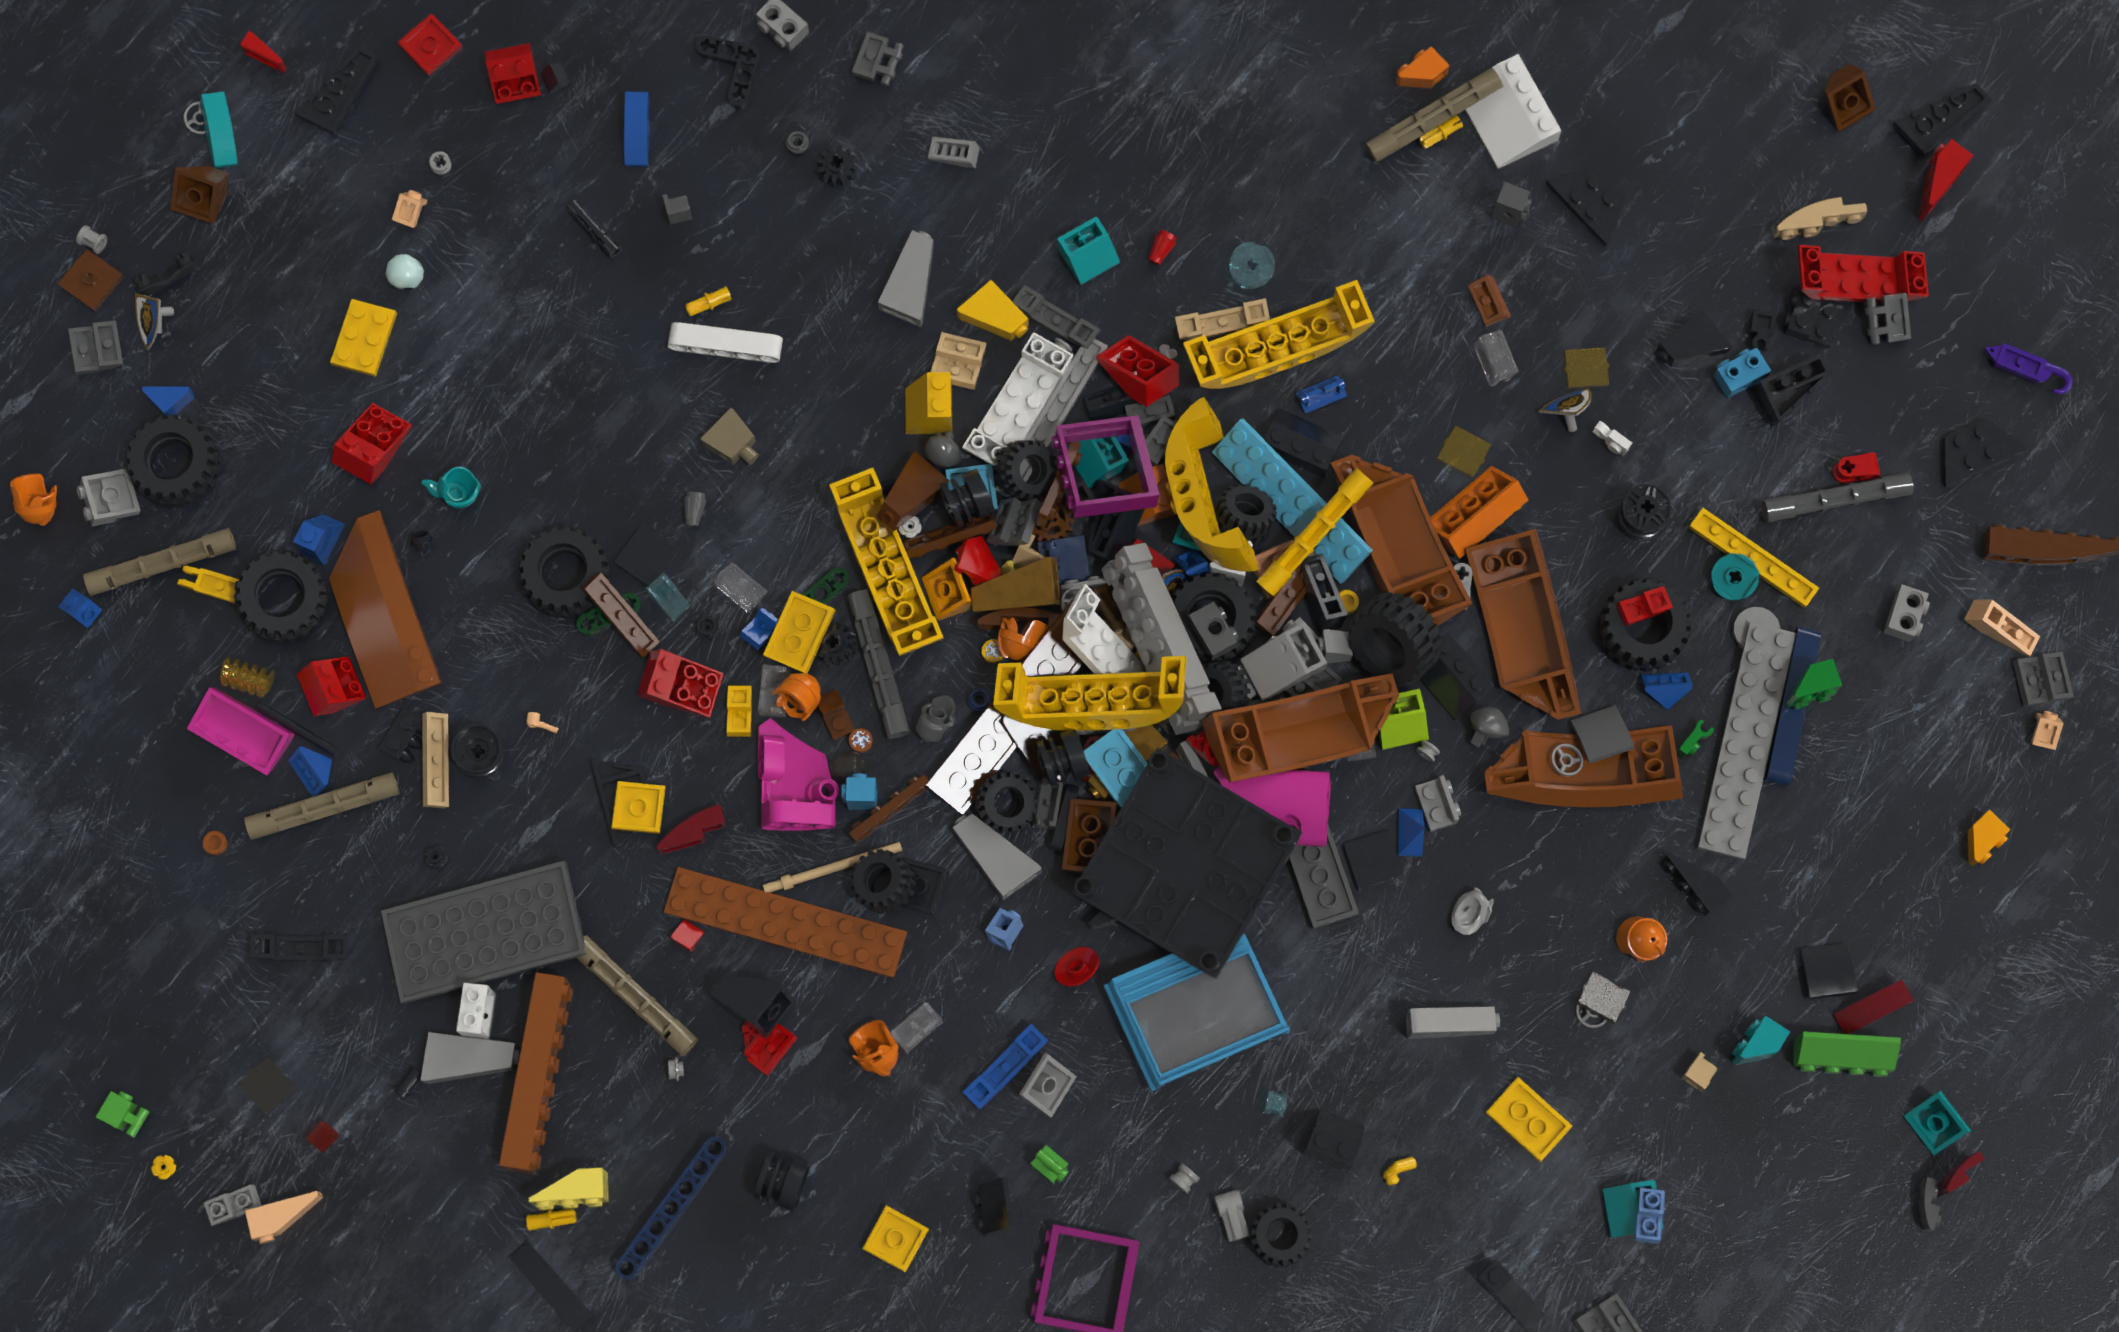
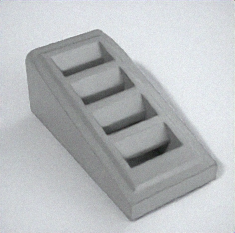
M932 137L928 159L975 168L979 146L975 141ZM939 145H943L941 155H938ZM950 146L952 147L950 156H947L948 148ZM958 148H960V155L959 157H956Z

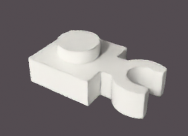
M1601 421L1598 422L1592 431L1596 436L1605 440L1610 451L1615 454H1621L1623 457L1632 445L1631 441L1616 430L1609 429Z

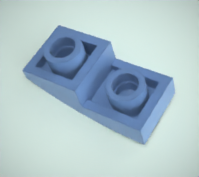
M1646 1188L1639 1189L1634 1241L1660 1243L1665 1191Z

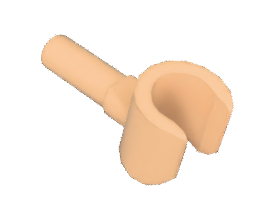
M528 712L527 725L529 727L543 728L557 734L559 728L540 722L539 713Z

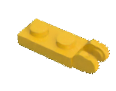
M187 565L183 566V572L198 577L195 583L179 579L178 585L194 590L197 593L235 604L234 587L239 579L203 568L197 569Z

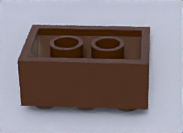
M1081 799L1070 800L1062 870L1083 874L1121 810L1118 803Z

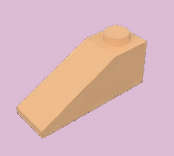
M1974 600L1964 619L1981 633L2026 656H2031L2040 638L2038 634L1994 600Z
M315 1191L245 1210L251 1239L259 1241L260 1244L274 1241V1236L281 1235L323 1198L322 1193Z

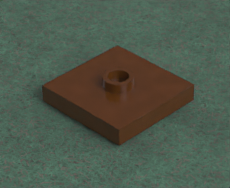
M86 249L59 281L58 285L96 312L124 276Z

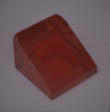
M321 1121L306 1139L321 1152H325L336 1141L339 1134L328 1123Z

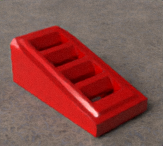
M248 31L241 42L245 55L282 73L285 72L286 67L282 59L254 33Z

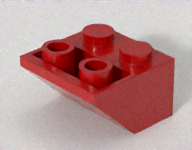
M530 43L485 52L486 65L496 104L541 95Z
M349 656L310 662L296 674L313 716L333 714L366 699Z

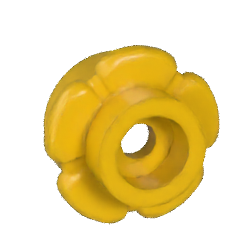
M168 1155L156 1157L153 1161L154 1165L151 1167L153 1175L158 1176L159 1179L169 1178L176 1170L173 1158Z

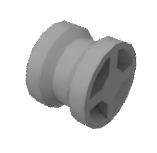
M1182 1163L1178 1166L1177 1173L1169 1177V1180L1186 1194L1190 1191V1186L1193 1183H1197L1200 1179Z

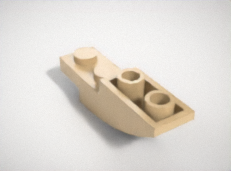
M1842 197L1816 202L1787 217L1777 226L1773 237L1781 238L1782 240L1792 239L1799 235L1813 237L1820 232L1823 224L1825 226H1834L1839 222L1846 221L1849 224L1858 223L1867 213L1866 203L1843 205Z

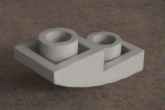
M248 1185L230 1194H223L204 1202L211 1226L245 1215V1210L262 1206L255 1185Z

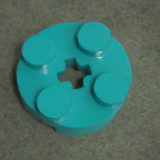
M1730 553L1721 557L1712 569L1713 586L1720 596L1728 600L1746 598L1755 591L1759 583V569L1756 563L1747 555ZM1731 571L1734 573L1739 571L1742 580L1740 582L1737 580L1734 583L1731 582L1729 573Z

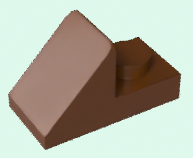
M835 689L822 695L818 708L833 741L850 735L855 729L837 690Z

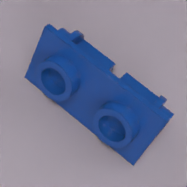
M1339 376L1296 392L1304 413L1347 397L1344 389V380L1340 379Z

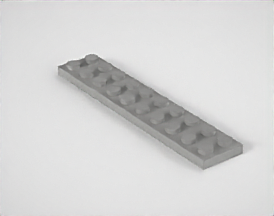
M1749 622L1697 846L1698 849L1744 860L1746 857L1796 637L1794 632L1754 622Z

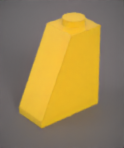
M992 280L957 309V317L960 320L1011 341L1016 336L1020 338L1028 330V318Z

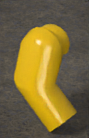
M1414 1157L1395 1161L1384 1172L1383 1179H1386V1184L1389 1186L1397 1184L1399 1182L1397 1174L1415 1169L1416 1160Z

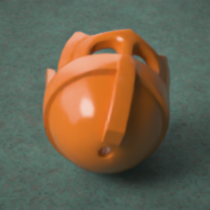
M27 474L13 479L10 482V489L15 512L30 524L42 526L48 524L56 508L57 485L52 487L50 493H46L44 479L41 474Z
M1003 617L998 633V648L1001 656L1015 661H1023L1046 633L1049 626L1041 621L1034 620L1026 623L1021 634H1018L1016 620L1013 617L1011 619Z
M807 673L789 675L772 692L773 695L780 692L776 700L777 707H782L789 717L801 718L802 721H805L821 700L820 684L815 677ZM787 701L794 707L789 708L787 706ZM799 709V710L804 711V712H802V713H797L796 711Z
M1635 916L1628 918L1620 925L1616 935V943L1622 953L1630 954L1638 962H1646L1664 954L1667 945V934L1664 927L1658 921Z
M870 1021L855 1030L849 1037V1042L858 1055H853L852 1057L864 1070L886 1077L890 1075V1070L894 1068L898 1060V1044L884 1021Z

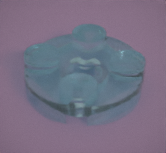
M1247 242L1239 245L1233 251L1230 257L1229 272L1232 279L1243 289L1259 288L1267 284L1273 277L1275 259L1272 252L1264 245L1262 247L1254 242ZM1248 261L1252 263L1257 262L1258 265L1255 270L1247 268Z

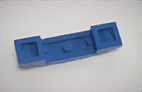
M1030 1024L963 1093L981 1109L1030 1062L1048 1040Z

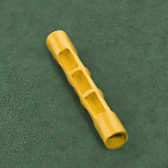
M1355 468L1338 487L1337 493L1321 511L1318 510L1316 512L1315 518L1299 536H1295L1293 543L1277 561H1273L1257 582L1272 596H1275L1293 576L1292 573L1309 553L1312 554L1316 545L1331 528L1334 529L1336 527L1335 524L1353 503L1356 504L1374 482L1358 468Z

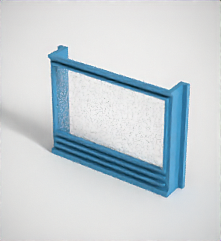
M1245 933L1217 979L1177 955L1170 954L1115 977L1103 986L1151 1092L1160 1089L1163 1084L1275 1036H1283L1290 1033V1028L1284 1020Z

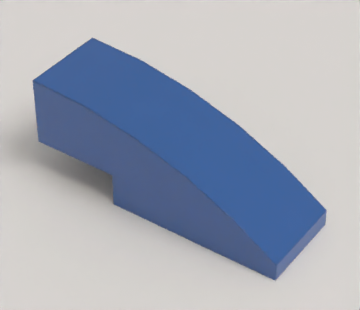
M625 92V166L648 167L650 98L648 92Z

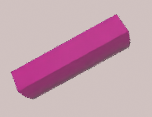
M209 687L187 727L191 732L265 775H269L295 735L293 732L228 694Z

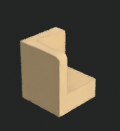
M1031 535L1028 544L1019 545L1012 562L1024 567L1045 558L1038 551L1030 548L1035 538L1034 535Z
M1702 1052L1695 1057L1681 1077L1700 1092L1706 1089L1711 1082L1710 1079L1717 1071V1067L1703 1058L1705 1054Z

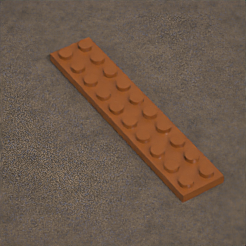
M680 867L677 868L664 910V914L893 979L907 937V931L769 892L765 893L762 890Z

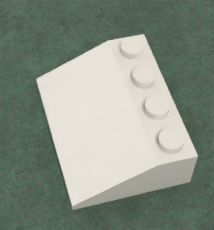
M1519 54L1492 67L1501 79L1503 87L1465 110L1497 169L1558 141L1561 133L1560 127Z

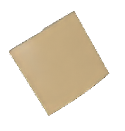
M942 332L931 372H951V385L975 390L986 343Z

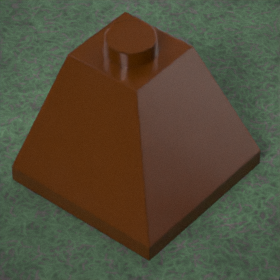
M1848 64L1831 74L1825 95L1836 130L1841 131L1876 110L1865 71L1852 64Z
M210 166L177 167L174 175L170 210L213 224L227 194L229 173Z

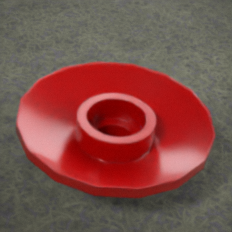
M1079 947L1067 952L1059 959L1055 966L1054 974L1056 980L1063 986L1069 987L1086 982L1094 975L1098 968V955L1093 949L1088 947Z

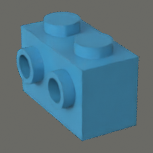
M1758 348L1751 351L1745 349L1731 362L1727 359L1718 364L1713 376L1728 399L1753 386L1758 381L1767 378L1771 369Z
M853 774L852 777H847L846 784H842L843 803H847L848 810L872 811L877 807L876 778H866L867 775Z

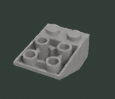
M1305 622L1282 633L1240 659L1262 701L1325 670L1327 666V661Z

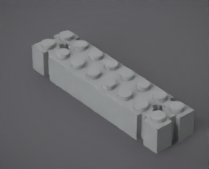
M1141 543L1124 546L1115 555V560H1110L1101 569L1104 579L1107 581L1108 586L1112 585L1114 588L1113 599L1116 601L1147 672H1161L1162 657L1186 656L1184 699L1180 708L1168 719L1176 735L1199 730L1203 726L1202 720L1211 713L1219 712L1222 708L1215 693H1210L1207 687L1210 682L1157 567L1153 568L1151 564L1153 557L1147 544Z

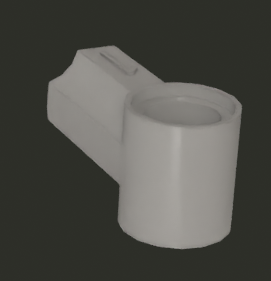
M1234 1190L1214 1196L1219 1216L1223 1219L1229 1242L1249 1237V1231L1242 1212L1244 1208L1239 1191Z

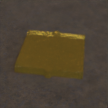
M1605 348L1565 350L1566 367L1564 371L1567 372L1568 388L1609 385L1608 368L1610 365L1607 364Z
M1455 426L1450 437L1445 439V445L1437 459L1473 478L1480 465L1484 464V458L1492 444Z

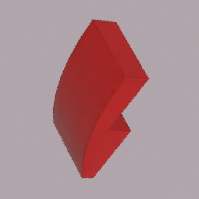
M1664 586L1643 592L1640 596L1621 601L1616 605L1625 626L1643 621L1673 608Z

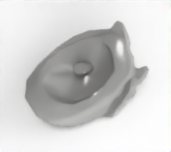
M1478 888L1463 894L1458 899L1452 912V925L1455 930L1463 935L1475 933L1483 923L1488 922L1494 903L1493 899L1488 901Z

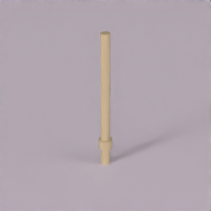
M900 842L878 848L884 851L889 850L893 853L902 851ZM865 852L792 876L790 874L781 876L780 880L764 884L765 893H770L783 888L784 890L794 888L793 885L852 867L855 862L859 864L861 861L859 858L862 855L867 857L868 854Z

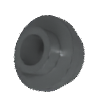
M795 131L788 135L786 146L790 152L801 154L807 150L809 140L803 132ZM801 141L802 144L800 146H795L794 142Z

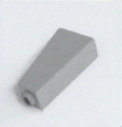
M912 230L878 301L879 310L918 327H921L923 324L934 249L933 239L929 234Z
M974 814L968 817L963 815L954 822L953 832L1002 900L1042 873V868L1035 861Z
M1495 1007L1412 1008L1406 1014L1407 1038L1423 1039L1494 1034L1497 1031V1027H1500L1499 1013H1495Z
M428 1032L421 1081L426 1084L513 1071L515 1064H519L521 1050H518V1046L515 1043Z

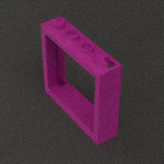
M1139 415L1056 426L1055 435L1051 436L1053 449H1057V467L1062 469V487L1067 489V507L1072 509L1074 518L1157 507L1159 491ZM1128 435L1143 493L1080 501L1066 443Z
M1053 1224L1052 1230L1047 1229L1045 1244L1049 1245L1048 1253L1042 1254L1040 1268L1044 1269L1043 1279L1038 1278L1035 1293H1040L1038 1303L1033 1302L1031 1317L1035 1318L1034 1324L1075 1332H1123L1140 1241ZM1059 1234L1128 1247L1113 1330L1043 1316Z

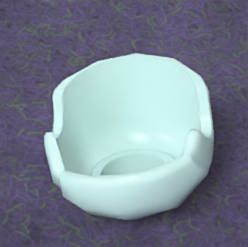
M401 254L396 255L387 263L385 274L388 282L396 288H415L422 281L424 270L418 260L410 255Z

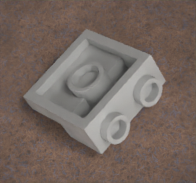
M126 469L81 477L79 486H77V494L80 500L84 499L86 507H83L84 518L86 521L90 520L92 526L113 523L117 518L140 514L135 490Z

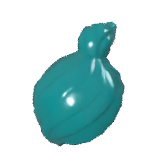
M455 467L448 470L439 478L438 482L426 479L422 480L421 483L426 486L432 496L436 498L442 497L449 506L459 509L471 505L476 500L481 489L478 479L464 467Z

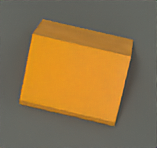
M955 558L950 559L922 577L937 620L971 610V600L962 575L954 570L955 564H957Z

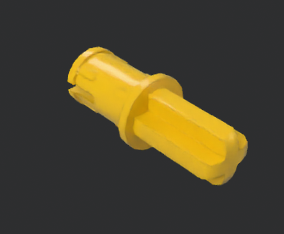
M1456 115L1419 138L1420 144L1426 149L1440 140H1446L1448 135L1463 127L1462 122L1456 123L1460 118Z
M725 286L713 293H704V297L687 303L685 308L689 316H693L707 309L714 310L713 307L731 301L732 298Z
M574 1209L555 1212L548 1210L547 1213L527 1215L526 1217L529 1231L548 1227L554 1229V1226L575 1223L577 1219Z

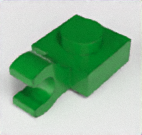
M1698 721L1694 731L1676 752L1677 755L1682 759L1687 754L1692 757L1700 746L1697 741L1701 738H1708L1713 733L1714 728L1711 727L1708 732H1703L1700 726L1704 721Z

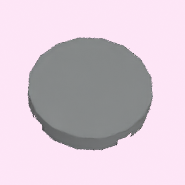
M1751 607L1745 609L1737 616L1733 624L1732 634L1739 647L1743 649L1749 622L1780 629V624L1771 611L1762 607Z

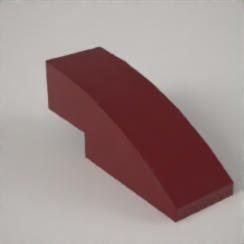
M721 805L707 808L675 827L657 845L659 854L663 855L705 843L704 833L727 827Z
M1900 980L1833 1014V1017L1842 1033L1850 1034L1910 1004L1914 1000L1903 980Z

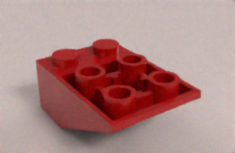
M372 403L334 444L332 463L372 484L385 470L411 429L412 424Z
M662 649L650 652L637 696L661 705L710 718L724 673Z

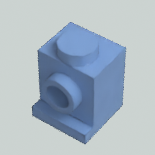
M1000 908L985 932L990 942L1010 951L1013 941L1023 928V923L1020 915L1015 911H1006Z

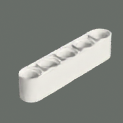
M676 322L671 323L667 347L675 351L777 363L780 361L783 338L774 334Z

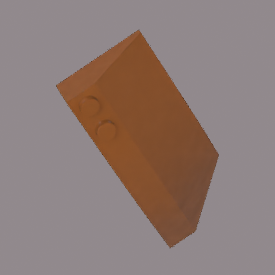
M1354 455L1331 462L1330 465L1338 487L1355 468H1358L1374 482L1356 504L1353 503L1347 510L1355 533L1373 550L1366 559L1382 594L1399 593L1404 594L1405 598L1411 597L1415 599L1414 602L1425 607L1424 610L1433 616V622L1438 626L1471 606L1472 601L1435 530L1414 480V475L1408 473L1401 474L1392 471L1390 467L1375 462L1371 464L1362 461L1360 457Z
M380 510L357 518L329 580L375 709L443 683L421 627Z
M1537 528L1465 548L1482 607L1500 687L1512 692L1558 720L1581 714L1566 637Z
M1393 673L1354 680L1349 683L1276 701L1214 712L1204 718L1202 724L1207 742L1229 783L1313 766L1370 750L1376 735L1382 729L1389 716L1388 713L1397 701L1399 694Z
M1672 725L1628 731L1634 744V749L1589 764L1582 751L1581 743L1576 734L1528 731L1526 729L1515 745L1511 744L1502 753L1500 760L1493 767L1490 766L1485 771L1487 794L1535 804L1565 807H1615L1683 798ZM1561 744L1575 746L1583 756V766L1574 776H1562L1551 765V753ZM1560 748L1564 754L1567 753L1573 758H1578V755L1572 749ZM1556 751L1554 755V761L1556 766L1560 769V766L1558 765L1559 757ZM1562 758L1563 763L1568 765L1569 761L1566 758ZM1579 763L1572 764L1564 772L1573 773L1577 771Z

